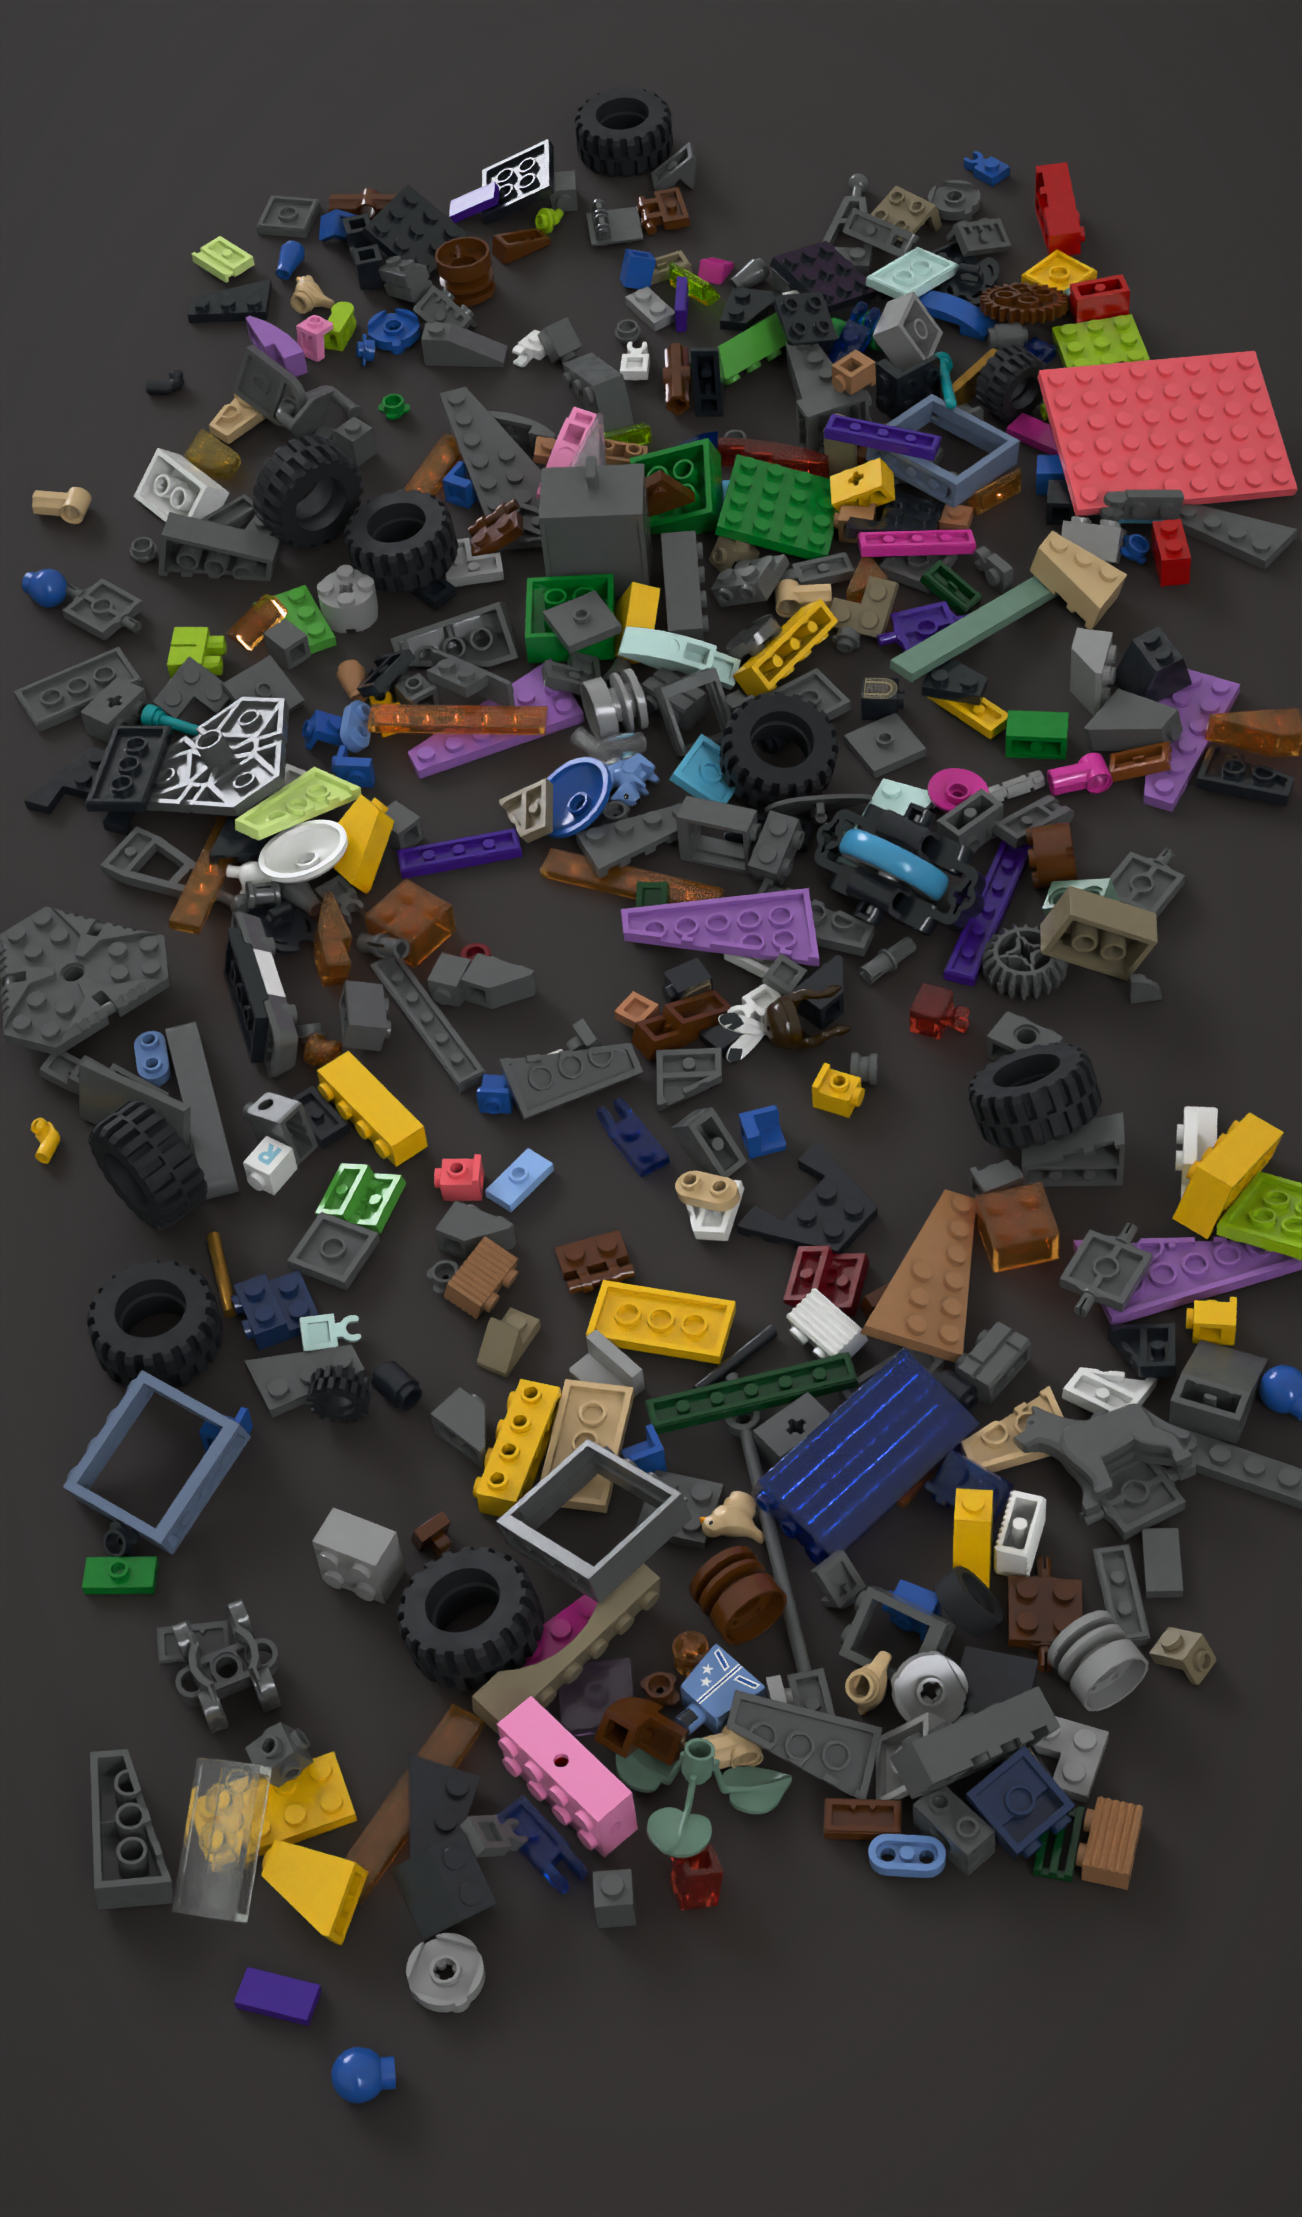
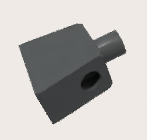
M267 1092L255 1103L249 1102L244 1106L242 1117L250 1122L257 1142L260 1144L268 1136L293 1148L297 1166L318 1147L301 1102Z

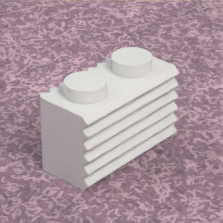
M816 1288L812 1289L811 1293L807 1294L806 1298H803L801 1303H798L796 1308H793L786 1316L792 1326L789 1330L791 1335L802 1345L808 1341L815 1348L812 1352L818 1359L847 1352L852 1357L868 1341L866 1335L860 1334L862 1328Z
M1015 1490L1010 1492L1005 1516H1003V1522H1001V1528H999L998 1540H996V1546H994V1571L996 1574L1004 1576H1030L1046 1520V1499L1044 1497Z

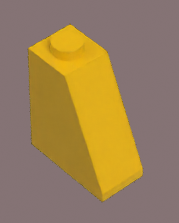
M632 582L618 600L616 619L622 626V633L615 635V657H623L618 655V651L626 626L655 629L660 588ZM624 657V659L629 660L631 664L639 663L637 661Z
M361 794L338 822L346 831L348 846L343 857L333 868L350 884L368 894L395 821L386 814L389 808L380 800L374 797L370 801Z
M956 1488L953 1569L957 1566L967 1568L990 1588L993 1542V1490Z
M274 1839L271 1849L266 1852L263 1858L261 1876L321 1935L333 1943L342 1946L368 1871L356 1862Z

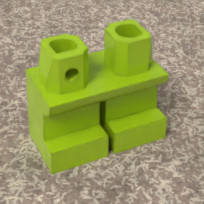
M174 627L167 662L170 679L189 656L212 674L222 675V656L212 655H226L227 644L225 636H210L208 627Z

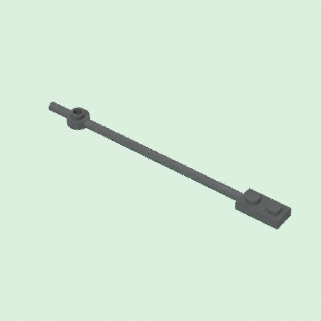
M728 1374L726 1381L740 1378L739 1374ZM760 1411L725 1418L728 1432L733 1436L739 1437L741 1440L774 1579L787 1595V1604L783 1611V1616L797 1673L787 1675V1682L792 1691L794 1705L835 1715L824 1668L811 1669L756 1442L754 1441L753 1430L761 1424ZM741 1421H746V1422H748V1423H745V1424H739V1422H741Z

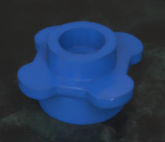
M366 334L362 335V342L357 341L356 357L361 358V366H365L366 361L373 362L375 356V341L366 339Z
M1139 534L1124 536V546L1121 547L1120 553L1129 560L1144 564L1147 560L1145 555L1150 548L1147 539Z

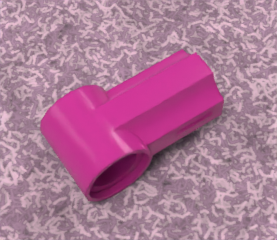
M1099 753L1086 754L1078 761V764L1047 770V780L1052 796L1087 789L1090 793L1094 794L1101 793L1109 789L1113 782L1105 760Z

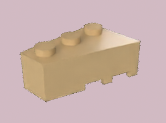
M1054 531L1039 546L1030 568V572L1053 595L1058 593L1068 603L1066 608L1071 613L1077 612L1086 621L1085 627L1093 630L1118 598L1127 577L1126 573Z

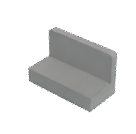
M597 1329L586 1337L588 1354L569 1368L570 1375L578 1381L633 1387L634 1397L645 1389L643 1369Z

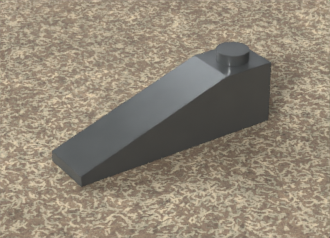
M497 602L391 638L395 652L410 649L415 659L409 666L432 667L430 650L434 648L478 667H492L519 658L514 629L505 602Z

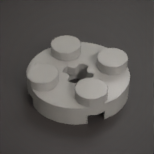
M930 1651L913 1655L901 1664L891 1679L894 1705L907 1722L930 1712L952 1723L961 1715L965 1707L963 1704L966 1700V1693L968 1694L966 1676L951 1658L942 1655L940 1652ZM927 1682L931 1684L937 1682L939 1684V1687L935 1690L937 1696L934 1699H930L927 1695L921 1698L920 1692L923 1691V1685Z
M455 1933L435 1935L436 1939L430 1940L426 1944L423 1941L417 1945L408 1959L406 1975L412 1997L420 2005L432 2011L464 2012L479 1995L485 1982L486 1972L482 1956L477 1951L475 1944L462 1935ZM447 1965H451L455 1975L447 1980H441L440 1975L436 1974L437 1970H444Z

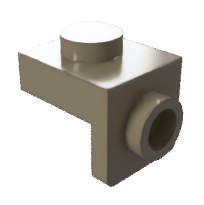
M719 536L710 555L709 562L719 572H722L725 569H732L734 562L744 559H758L760 552L752 544Z
M1173 1627L1166 1629L1149 1652L1155 1664L1183 1670L1190 1683L1195 1685L1201 1683L1216 1662V1656L1203 1634Z

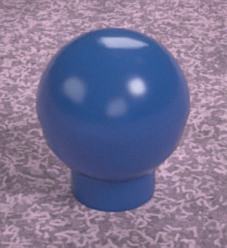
M41 569L36 573L28 572L23 577V591L26 594H30L32 600L42 607H56L67 596V581L55 569Z
M1278 1365L1270 1368L1262 1376L1259 1384V1395L1263 1404L1276 1413H1290L1298 1421H1301L1302 1373L1289 1365Z
M352 2047L345 2050L337 2057L331 2071V2081L336 2093L345 2101L361 2104L373 2100L380 2094L381 2090L396 2089L394 2056L380 2057L375 2051L364 2047Z

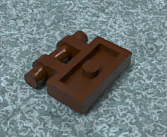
M679 187L654 191V198L647 199L645 196L637 198L636 209L639 216L642 217L641 224L643 229L647 231V234L654 235L657 232V225L662 224L664 230H677L690 226L689 214Z
M512 499L508 503L502 502L496 506L494 512L487 516H480L475 520V524L468 527V531L472 536L470 539L472 556L495 553L524 534L523 517L517 512L520 506L516 499Z
M619 1230L555 1247L556 1258L564 1281H566L569 1294L581 1291L583 1294L593 1292V1288L601 1286L603 1280L623 1283L624 1279L635 1277L633 1266L629 1264L628 1253Z

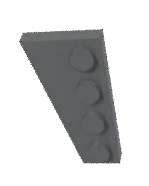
M1183 505L1178 518L1182 521L1185 534L1264 570L1297 538V529L1202 505Z
M683 803L581 831L576 834V842L600 879L608 875V869L616 865L622 868L631 863L632 857L640 853L648 855L656 851L657 845L663 842L670 844L678 840L676 816Z
M765 877L757 894L793 889L787 887L784 890L775 886V881ZM814 899L811 902L817 946L865 957L874 936V926L840 910L833 912L825 908V903Z
M631 1043L591 1047L578 1051H559V1053L546 1055H527L526 1057L514 1059L503 1058L498 1061L523 1121L643 1074L642 1067Z
M735 1690L726 1726L727 1730L855 1799H866L882 1727Z

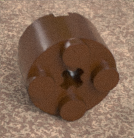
M1056 823L1026 828L1028 846H1034V849H1028L1030 868H1037V871L1032 872L1034 890L1050 888L1053 881L1078 880L1070 823Z

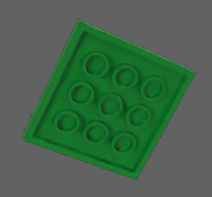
M737 454L715 535L809 560L828 556L835 529L834 515L835 512L839 513L831 503L830 478L820 477L804 471L790 469L778 464Z

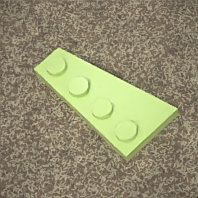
M313 767L236 818L235 830L258 841L357 800L361 795V787Z

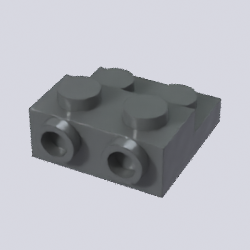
M768 555L759 559L741 560L735 565L734 569L729 568L720 572L710 590L720 607L767 601L790 562L785 555Z

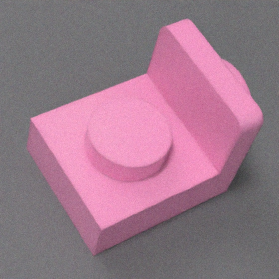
M312 315L296 325L297 343L304 351L305 357L316 362L325 358L324 334L333 329L332 322L320 316Z

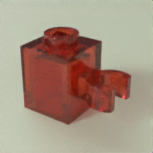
M922 984L909 1010L910 1032L940 1040L948 1025L958 1032L966 1033L970 1025V1020H967L970 1009L962 1006L954 1008L953 991L940 986Z
M708 1845L703 1851L691 1857H671L673 1867L670 1884L680 1910L718 1906L724 1871L713 1845Z

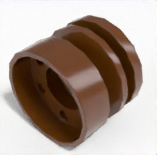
M459 237L451 239L437 248L435 260L440 276L441 290L443 288L448 290L456 298L453 301L456 305L472 306L480 304L494 294L496 283L491 267L492 261L488 243L476 237Z
M734 1546L713 1556L701 1566L692 1578L689 1586L691 1598L700 1606V1610L710 1617L713 1627L729 1645H740L763 1634L775 1624L787 1604L786 1593L775 1579L766 1573L765 1566L757 1560V1556L747 1546Z

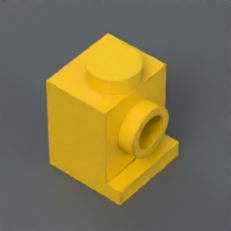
M827 1063L823 1064L812 1085L814 1108L847 1118L850 1117L855 1106L859 1107L865 1094V1089L861 1087L860 1077L833 1070L830 1064Z
M1230 1297L1229 1302L1194 1300V1309L1187 1308L1186 1329H1192V1343L1198 1344L1200 1340L1217 1345L1234 1346L1237 1297Z

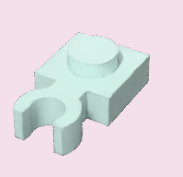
M334 1313L300 1317L299 1323L303 1352L338 1347L337 1339H343L349 1343L358 1342L361 1339V1334H349L346 1326L350 1323H358L359 1317L349 1315L339 1323H335Z

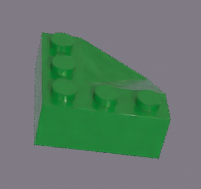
M709 438L630 458V464H644L645 478L661 470L692 490L695 495L696 502L649 517L651 534L695 531L696 534H702L716 530L723 506L721 454Z
M614 573L527 578L525 643L528 664L544 663L545 660L552 659L553 662H567L569 652L544 620L543 611L596 591L616 617ZM615 636L575 652L596 656L599 660L616 659Z

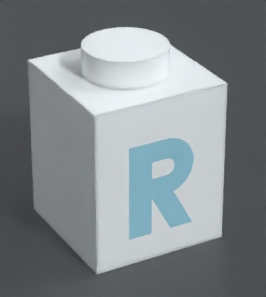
M268 1136L260 1142L243 1162L248 1183L258 1191L264 1190L274 1196L298 1169L293 1148Z

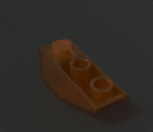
M1298 708L1210 714L1204 737L1205 740L1269 757L1302 755V718Z

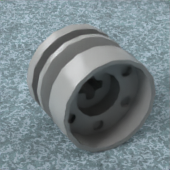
M631 668L622 670L621 678L617 672L610 674V688L607 687L602 677L580 683L583 708L590 729L597 742L617 737L619 735L618 722L621 723L627 733L634 732V724L638 730L648 727L649 721L645 694Z
M1097 1610L1085 1614L1073 1621L1061 1631L1048 1650L1047 1660L1058 1671L1063 1680L1070 1682L1071 1691L1088 1711H1100L1121 1701L1140 1684L1148 1671V1660L1130 1639H1125L1126 1633L1117 1624L1112 1615L1105 1610Z

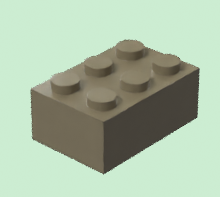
M1069 886L1040 924L1041 954L1127 981L1129 974L1135 972L1158 943L1156 913Z

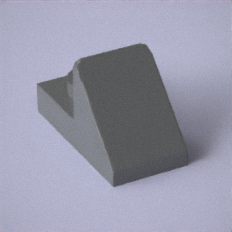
M688 142L651 173L655 190L672 188L679 179L692 190L694 189L696 157L691 142Z

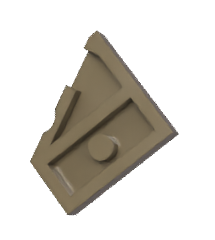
M547 778L499 799V804L509 814L508 818L516 826L518 834L527 843L553 832V784Z

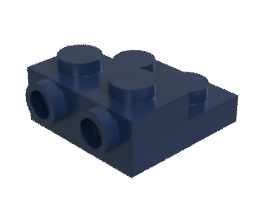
M300 1270L269 1281L266 1274H262L234 1284L236 1294L230 1296L236 1309V1314H244L245 1320H242L241 1324L247 1340L254 1338L258 1350L300 1336L299 1318L319 1315Z
M1025 1745L965 1795V1798L979 1815L995 1830L996 1840L1013 1860L1020 1854L1025 1859L1032 1856L1043 1846L1039 1838L1049 1830L1055 1835L1063 1830L1072 1821L1068 1814L1075 1807V1804Z

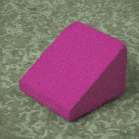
M714 257L700 260L698 279L718 285L722 284L733 270L734 263Z

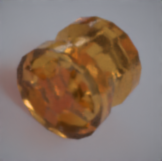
M315 1033L310 1037L305 1046L304 1061L310 1065L319 1064L322 1068L342 1055V1043L335 1039L328 1041L324 1035Z
M685 1631L674 1639L672 1652L676 1670L681 1675L688 1677L709 1652V1643L702 1633ZM686 1655L693 1656L694 1659L686 1658Z

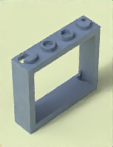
M931 394L886 425L917 431L927 423L932 422L990 454L956 476L926 459L867 447L866 451L867 461L881 458L893 471L894 476L955 508L1017 464L1020 440L958 407L948 409L943 399Z
M142 1370L137 1378L128 1385L126 1394L119 1405L109 1413L106 1424L98 1436L90 1441L86 1453L79 1464L69 1472L63 1488L76 1500L112 1521L122 1522L123 1526L127 1529L136 1530L140 1537L173 1555L251 1436L237 1422ZM154 1392L221 1429L156 1528L89 1490Z

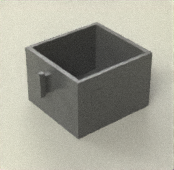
M588 456L586 457V466L542 468L539 526L546 577L614 573L616 596H622L632 582L651 586L652 541L644 464L597 466L596 457Z

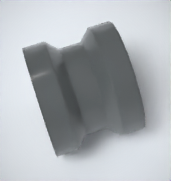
M852 1052L850 1075L860 1077L861 1082H868L869 1085L877 1086L879 1054L871 1053L869 1056H862L859 1052Z

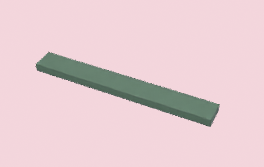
M1033 576L891 659L890 669L908 681L913 682L1059 594L1053 595Z

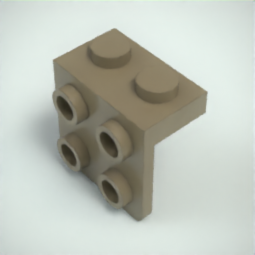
M895 186L870 214L913 234L921 226L935 233L942 226L939 210L935 204L898 186ZM898 237L896 242L902 244L904 239Z

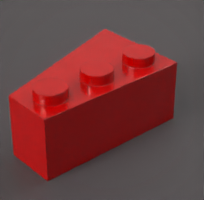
M1067 162L1036 166L1035 212L1047 253L1050 255L1055 250H1059L1066 255L1080 254L1081 243L1085 242L1084 227L1080 226V214L1076 209Z

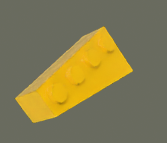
M1250 1112L1240 1122L1235 1120L1227 1133H1222L1219 1136L1214 1147L1207 1148L1200 1162L1196 1160L1190 1167L1186 1175L1190 1182L1172 1219L1208 1239L1213 1233L1217 1221L1223 1217L1259 1171L1261 1172L1271 1160L1284 1132Z

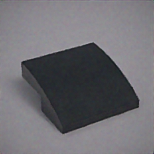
M965 1645L960 1668L968 1682V1694L966 1693V1700L963 1704L965 1707L957 1719L971 1712L976 1714L992 1704L1001 1703L1033 1689L1039 1660Z

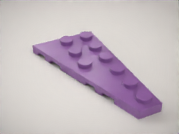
M543 663L512 683L514 707L509 709L489 699L408 751L409 761L418 778L422 779L585 722L584 713L571 692L555 691L544 686L542 675Z
M1187 669L1192 684L1158 701L1178 709L1183 731L1180 737L1171 744V770L1146 775L1144 804L1173 812L1238 697L1240 684Z
M809 888L621 909L624 941L773 961L781 953L797 964L820 967Z
M1222 1236L1213 1237V1241H1195V1237L1140 1238L1137 1243L1132 1244L1138 1249L1153 1254L1152 1264L1123 1312L1103 1304L1101 1306L1110 1325H1119L1194 1302V1300L1199 1301L1302 1270V1261L1277 1252L1266 1251L1260 1247L1243 1242L1227 1240V1238ZM1073 1240L1075 1253L1083 1240Z

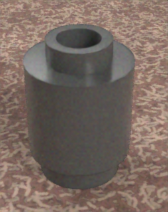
M1019 322L995 324L994 328H988L987 330L990 350L992 348L1002 350L1005 346H1012L1013 344L1024 347V343H1028L1027 327H1022Z

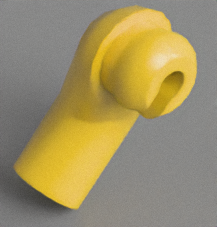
M37 1118L31 1124V1131L35 1133V1137L40 1142L35 1158L41 1163L48 1164L60 1143V1134L51 1122H47L44 1118Z

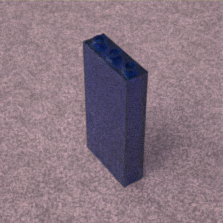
M904 1348L759 1479L751 1494L754 1496V1500L759 1508L766 1513L770 1512L780 1522L779 1525L782 1531L791 1539H796L805 1548V1553L809 1559L819 1565L835 1551L844 1550L846 1553L915 1486L959 1448L961 1442L970 1437L980 1423Z

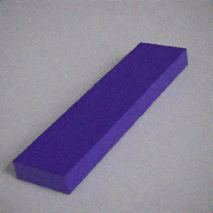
M831 414L824 429L825 439L934 461L941 445V436Z
M516 828L400 849L397 850L402 879L518 858L522 857V850Z

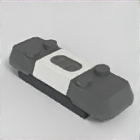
M237 911L233 912L231 928L227 930L223 974L250 1062L263 1061L268 1077L274 1078L295 1067L298 1034L294 1023H297V1010L295 1004L287 1003L274 963V938L265 935L259 917Z

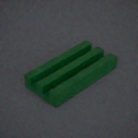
M941 560L928 569L920 579L922 584L940 599L946 601L961 616L971 611L983 598V595Z
M1077 1806L1076 1809H1073L1068 1814L1074 1820L1065 1871L1058 1870L1065 1828L1056 1834L1050 1868L1043 1867L1049 1830L1039 1838L1043 1846L1036 1853L1034 1876L1072 1882L1085 1807Z

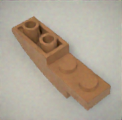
M537 436L533 462L547 465L557 439ZM593 437L592 445H588L581 460V466H586V457L588 456L596 457L597 466L630 464V458L647 454L648 446Z

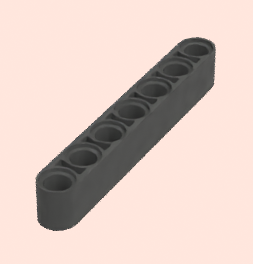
M193 1021L166 1028L165 1032L182 1101L191 1106L190 1134L198 1165L203 1170L204 1179L207 1181L208 1193L206 1198L209 1200L239 1192L197 1023Z

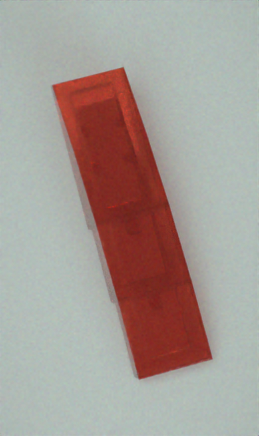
M718 438L721 466H734L738 454L829 479L828 455L778 442L744 438Z

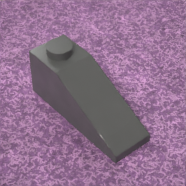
M425 323L421 342L426 366H505L508 353L507 345L453 323Z

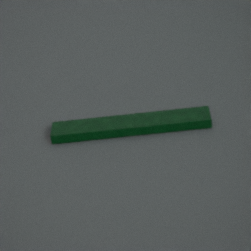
M847 1352L645 1400L650 1424L653 1425L658 1435L789 1404L807 1392L813 1397L856 1388L858 1387V1379L850 1354Z

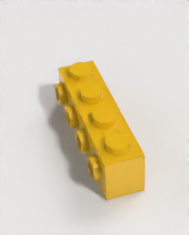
M821 598L803 606L781 627L782 631L777 636L764 644L765 648L761 652L751 657L732 676L747 696H757L758 694L769 693L775 690L777 687L776 683L791 674L795 669L793 666L812 653L811 648L829 636L828 631L838 620Z
M349 1051L317 1070L320 1082L317 1086L319 1093L328 1102L331 1100L336 1105L341 1117L346 1121L350 1120L364 1140L369 1139L373 1143L376 1152L381 1158H388L397 1167L428 1147L424 1126Z
M520 1379L516 1391L510 1392L507 1400L508 1412L505 1419H500L498 1422L495 1445L487 1450L484 1461V1473L482 1477L478 1476L473 1487V1497L477 1498L480 1513L501 1517L533 1488L550 1443L561 1398L560 1387Z

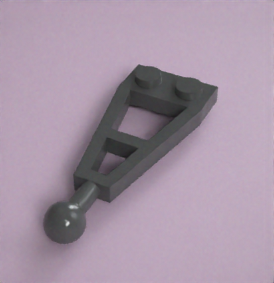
M856 173L849 178L848 187L851 191V196L844 197L823 241L834 244L839 231H843L848 220L846 217L849 210H852L853 207L868 213L866 197H861L862 193L869 186L868 179L864 174ZM863 242L864 248L835 247L862 274H870L873 257L871 245Z
M138 826L129 833L100 865L102 874L126 885L210 907L215 901L229 906L232 914L237 912L238 908H241V905L247 902L246 894L234 896L225 892L224 883L160 836ZM157 851L180 867L178 872L169 881L141 874L138 871ZM194 877L208 888L205 891L186 886L185 884Z

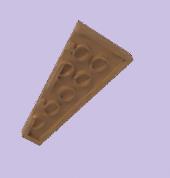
M947 1189L944 1190L860 1334L955 1363L960 1355L963 1356L976 1210L975 1198Z

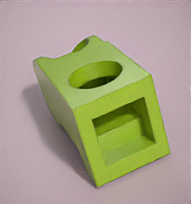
M338 302L332 306V314L327 321L333 323V329L324 334V349L343 351L352 337L357 322L353 315L354 306L349 302Z

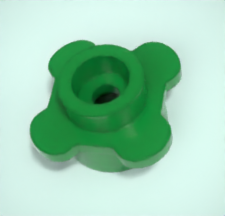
M389 394L383 398L382 403L378 406V410L385 413L387 419L394 420L400 418L403 413H408L410 405L404 404V398L401 395Z

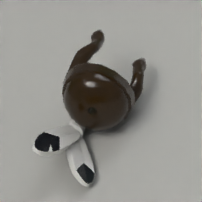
M831 985L821 991L804 988L783 995L766 1008L762 1023L736 1013L720 1015L718 1021L725 1029L742 1033L728 1049L727 1061L735 1062L744 1058L764 1035H767L768 1039L776 1047L787 1050H799L817 1047L833 1036L847 1034L851 1031V1026L836 1025L811 1037L801 1029L797 1014V1008L801 1000L831 998L842 987Z

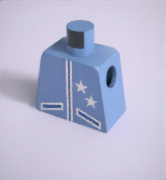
M716 1643L680 1687L681 1699L686 1709L675 1717V1721L689 1730L687 1735L692 1734L702 1724L714 1734L721 1733L728 1722L735 1690L767 1698L766 1687Z

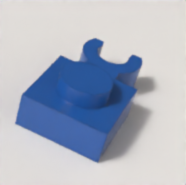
M974 151L973 160L967 157L964 158V168L968 171H973L975 178L991 187L1010 175V166L992 156L985 159L982 153Z

